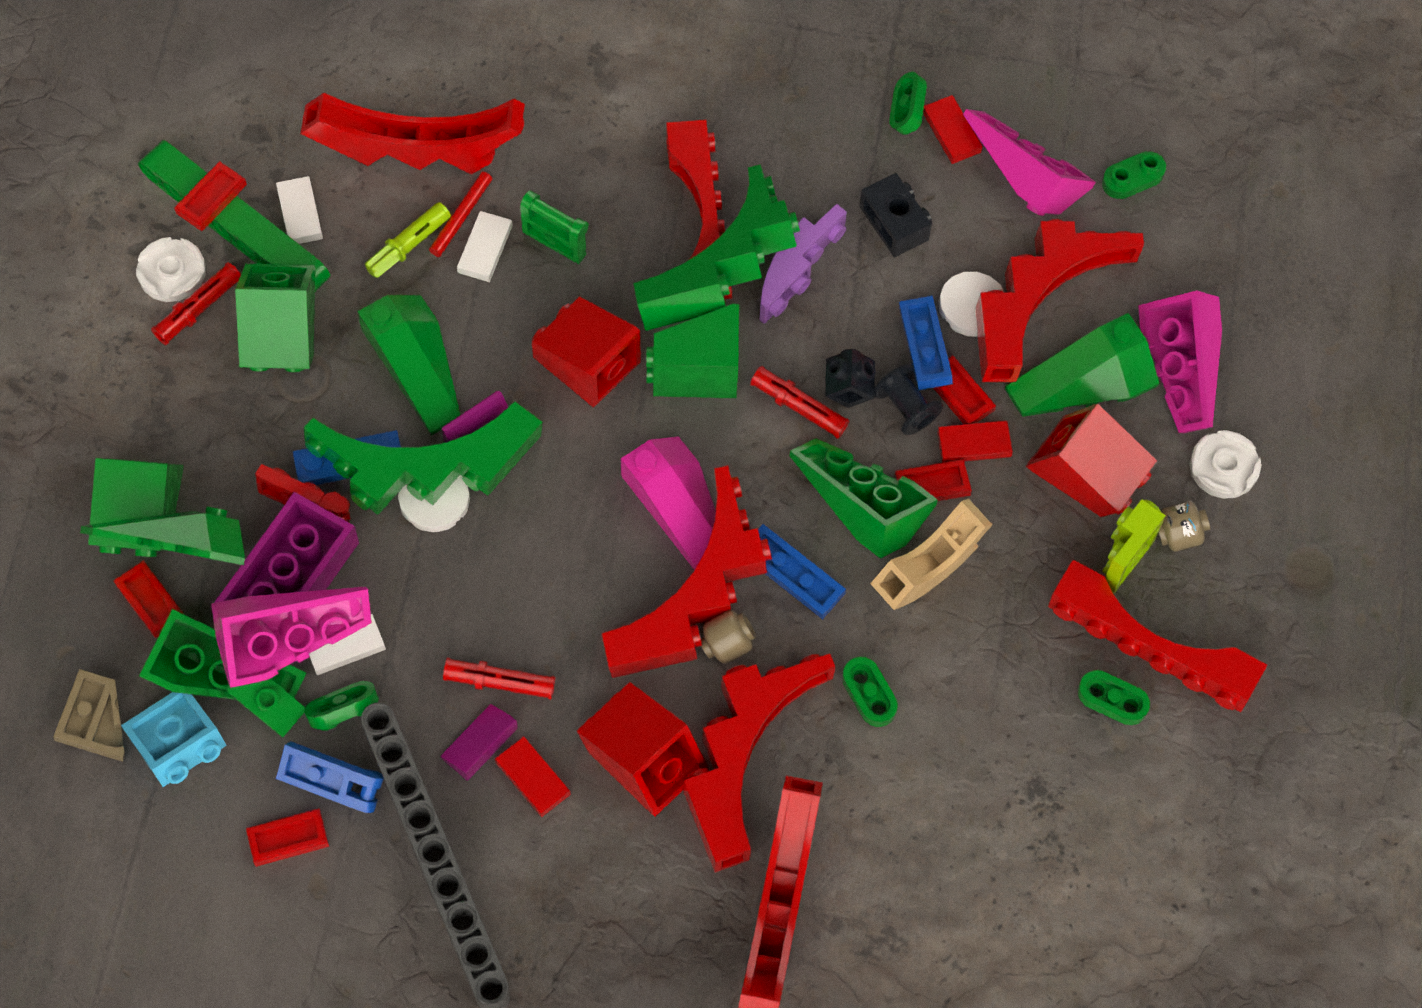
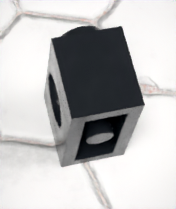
M897 173L861 190L859 207L894 258L929 241L932 218L927 209L921 208L916 202L911 186L907 182L903 183ZM893 212H901L904 215L898 216L893 214Z

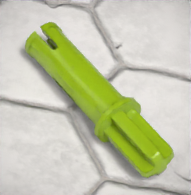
M441 202L434 204L395 238H388L385 241V246L365 262L366 270L373 277L379 278L398 261L403 262L406 260V254L451 217L449 210Z

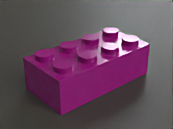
M294 492L247 556L244 565L240 566L214 603L247 596L326 590L359 544L355 526Z

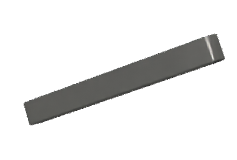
M384 703L371 704L365 708L361 716L365 736L379 770L384 777V782L475 1000L480 1008H506L511 997L507 979L394 712ZM378 719L389 721L388 725L381 730L370 728L372 723ZM398 751L402 753V757L396 762L390 763L384 760V757L389 752ZM410 783L416 786L415 791L410 795L404 796L397 793L400 786ZM419 816L428 817L430 822L426 827L417 829L411 826L415 818ZM439 849L444 852V856L438 862L425 860L426 854L431 850ZM451 882L459 886L457 892L452 896H443L439 893V889L445 883ZM459 917H470L473 919V924L467 930L461 931L453 927L454 922ZM480 950L488 954L486 961L480 965H472L467 961L469 955L474 951ZM489 985H498L503 990L500 997L495 1000H486L482 997V992Z

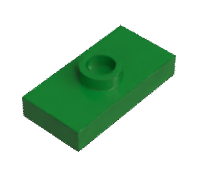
M271 678L232 688L228 686L225 690L282 738L303 715L305 710L301 703Z

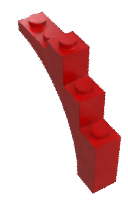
M322 93L305 105L300 134L366 166L371 165L386 155L418 170L441 159L472 175L492 163L495 149L521 134L525 123L523 119L525 104L514 98L497 107L473 114L452 117H416L367 109Z
M1060 219L1041 221L1034 238L1036 256L1022 254L1011 256L1005 272L1007 292L1001 290L980 292L975 309L982 382H1016L1023 366V338L1026 326L1032 314L1044 299L1063 283L1086 271L1111 264L1137 262L1144 247L1143 233H1131L1129 231H1118L1116 233L1084 231L1076 233L1074 221H1062Z
M728 465L714 468L717 488L715 523L708 546L694 572L681 588L655 611L629 625L602 633L612 678L696 660L695 647L702 646L698 625L694 624L706 622L727 610H731V604L737 603L733 585L734 580L767 573L766 561L772 560L768 540H760L758 528L750 530L746 509H738L736 498L742 497L738 476L731 477Z
M830 653L823 656L819 654L809 655L800 660L799 664L789 668L785 666L772 668L763 677H761L756 664L746 667V665L735 666L729 669L726 675L722 676L721 690L732 718L728 719L727 716H721L711 720L703 728L702 736L714 770L709 771L708 768L696 770L688 775V779L684 780L683 784L684 795L714 872L750 860L751 848L743 823L741 793L743 777L752 751L767 726L787 705L806 691L833 679L835 664Z
M786 775L738 1008H779L823 782Z

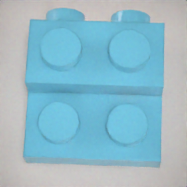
M172 692L121 725L162 787L169 783L177 784L182 782L188 776L190 769L201 762L209 763L214 761L220 755L221 749L227 746L216 726L192 694Z

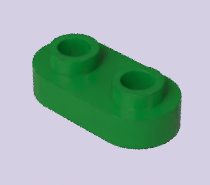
M913 71L904 74L898 80L893 92L889 124L902 135L916 131L922 123L927 82Z
M1151 151L1139 153L1108 167L1104 173L1102 188L1112 198H1128L1158 185L1163 180L1166 162L1158 153ZM1145 164H1150L1154 166V168H1149ZM1116 176H1123L1125 180H1119Z
M866 657L851 659L844 667L842 681L863 720L871 726L883 727L890 724L896 716L898 703L876 663ZM856 675H863L867 681L865 683H858L854 680V677ZM880 705L884 708L885 712L876 714L872 711V707Z
M1093 670L1086 673L1078 686V697L1086 707L1122 724H1139L1149 712L1150 700L1145 691L1104 671ZM1090 689H1099L1102 693V696H1093L1090 693ZM1123 705H1133L1135 712H1127Z
M360 681L316 698L306 706L304 713L310 727L326 731L333 729L339 723L350 718L362 716V712L366 707L378 703L379 697L372 682Z

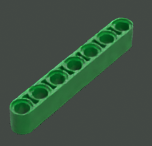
M165 140L159 142L138 162V166L143 174L178 203L207 174L205 170ZM238 196L208 225L256 264L315 265V292L331 277L330 272L319 259Z

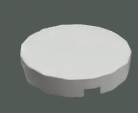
M166 237L150 243L140 253L139 263L136 268V276L144 292L153 299L164 302L181 301L189 297L202 285L206 276L205 261L199 248L183 238L172 240L171 237Z
M962 272L952 276L944 284L938 300L939 313L944 320L945 318L946 322L950 324L949 327L955 332L968 337H977L975 307L980 292L1001 290L1004 292V290L997 281L988 275L980 272Z
M1228 430L1203 436L1195 445L1189 462L1191 475L1197 485L1208 494L1223 499L1236 498L1249 492L1259 478L1262 464L1260 457H1258L1255 451L1256 447L1243 435Z
M461 475L434 505L425 499L423 501L416 499L407 490V485L398 494L401 512L407 518L406 520L411 522L414 527L429 532L444 531L455 526L456 522L467 513L470 502L468 486L463 482Z

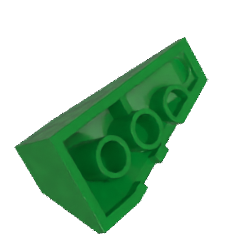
M387 295L357 311L362 332L430 435L432 436L441 431L442 427L460 416L439 322L422 296Z
M1127 313L1098 327L1019 377L1016 382L1006 385L1005 391L1022 417L1063 411L1065 407L1085 405L1089 407L1104 401H1129L1158 387L1159 380L1147 339L1130 314Z
M817 438L790 450V458L855 539L880 559L906 546L937 505L938 499L913 480L904 476L897 480L883 474V467L874 463L871 467L853 460V454Z
M206 506L205 513L188 511L81 526L80 530L82 534L244 565L245 561L239 520L227 518V510Z
M172 609L139 677L175 693L236 700L225 691L229 684L216 640L215 629ZM288 665L278 670L279 674L271 679L295 698L306 672Z

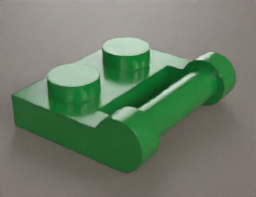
M529 190L520 203L523 233L573 262L580 264L586 256L585 234L589 223L581 218L574 219L540 200L539 194Z

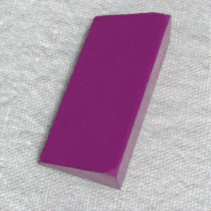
M500 391L494 392L442 427L444 443L471 434L495 420L508 408L503 394Z
M490 704L447 748L440 758L468 781L518 729L517 721L509 714Z

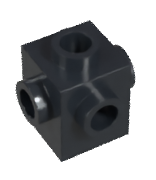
M846 349L841 351L840 354L827 358L825 396L847 408L874 399L875 361L861 354L856 349Z

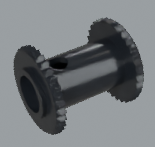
M910 364L899 366L889 372L879 381L874 389L877 399L889 397L904 416L906 421L901 431L905 435L915 434L930 425L943 409V404L940 400L928 403L910 380L914 375V366Z

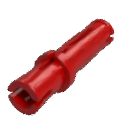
M227 262L224 267L203 283L182 303L177 302L172 306L173 311L151 328L154 336L162 344L167 345L185 327H192L197 322L196 318L239 281L241 274L238 269Z
M760 366L751 379L750 385L755 386L774 398L775 404L780 407L783 405L789 407L810 422L834 435L837 439L842 436L850 422L848 418L841 416L796 388L795 382L790 379L786 382L765 369L764 366Z
M448 657L443 672L444 681L449 680L475 685V689L479 690L488 687L544 697L552 700L556 680L555 676L549 677L488 666L486 661H480L477 664L454 660Z

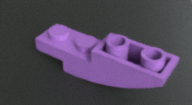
M838 204L829 210L815 225L803 217L798 223L800 232L794 233L797 247L776 252L767 271L762 289L759 320L764 324L772 316L778 317L782 314L788 305V301L795 294L801 295L811 283V265L819 260L824 252V248L830 242L836 243L844 235L847 212Z

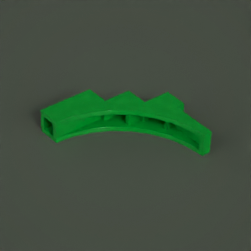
M761 164L748 167L749 187L746 200L737 218L716 241L685 263L660 275L633 283L645 331L690 320L725 307L724 296L730 294V286L762 278L759 264L765 263L764 255L797 247L794 233L800 232L796 213H788L785 200H777L771 176L764 177Z
M514 402L495 420L471 434L447 443L419 448L386 447L361 442L335 432L314 418L304 427L305 446L313 455L318 458L324 456L333 463V468L346 479L351 477L350 494L355 504L363 510L371 509L378 515L405 485H407V490L416 499L420 501L425 499L434 505L460 475L463 482L474 491L480 490L488 496L541 437L543 422L517 402Z

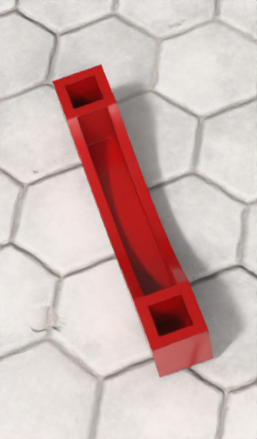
M706 120L666 122L669 169L682 180L691 192L698 206L702 222L700 238L691 256L693 258L709 247L725 232L724 219H717V210H722L721 191L714 190L713 181L719 180L717 161H711L710 153L715 152L714 132L708 133ZM732 286L729 287L730 294L724 296L725 304L726 299H732Z
M1072 560L1054 590L1048 605L1059 618L1082 625L1090 635L1113 642L1123 653L1146 660L1154 670L1177 677L1190 690L1195 692L1202 691L1215 698V701L1221 707L1228 710L1235 709L1240 713L1242 712L1267 667V664L1236 647L1223 649L1193 648L1174 643L1154 634L1139 624L1122 607L1112 593L1105 576L1075 560Z

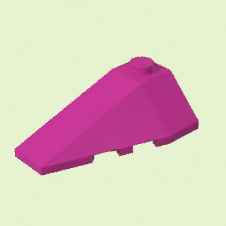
M965 110L963 115L1016 194L1028 202L1026 207L1040 216H1044L1045 213L1059 215L1094 187L1096 181L1063 159L1059 162L1054 158L1044 156V147L1020 138L1018 140L1019 133L986 112Z
M1196 290L1138 305L1140 330L1147 339L1151 356L1155 363V370L1165 388V399L1178 432L1183 434L1212 428L1222 338L1219 297Z
M679 436L651 439L621 458V476L695 570L708 546L715 523L716 510L699 461Z
M367 587L247 596L212 603L216 640L230 688L268 680L278 675V670L295 661L300 663L309 658L311 652L328 643L334 644L372 623Z

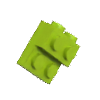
M1141 499L1134 509L1128 506L1116 523L1118 526L1111 535L1114 544L1108 556L1109 561L1102 572L1106 575L1105 578L1113 594L1153 545L1166 516L1161 513L1156 504L1149 500Z

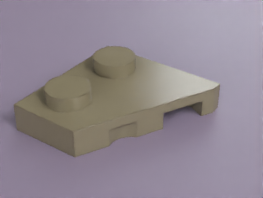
M79 669L53 736L54 741L115 760L124 761L125 752L114 679Z

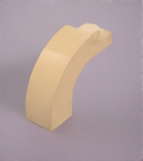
M970 499L963 500L926 541L909 553L891 559L870 584L893 610L908 605L925 595L952 574L979 547L976 543L993 524Z

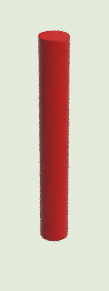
M486 172L480 173L429 248L431 254L441 257L493 180L490 174Z

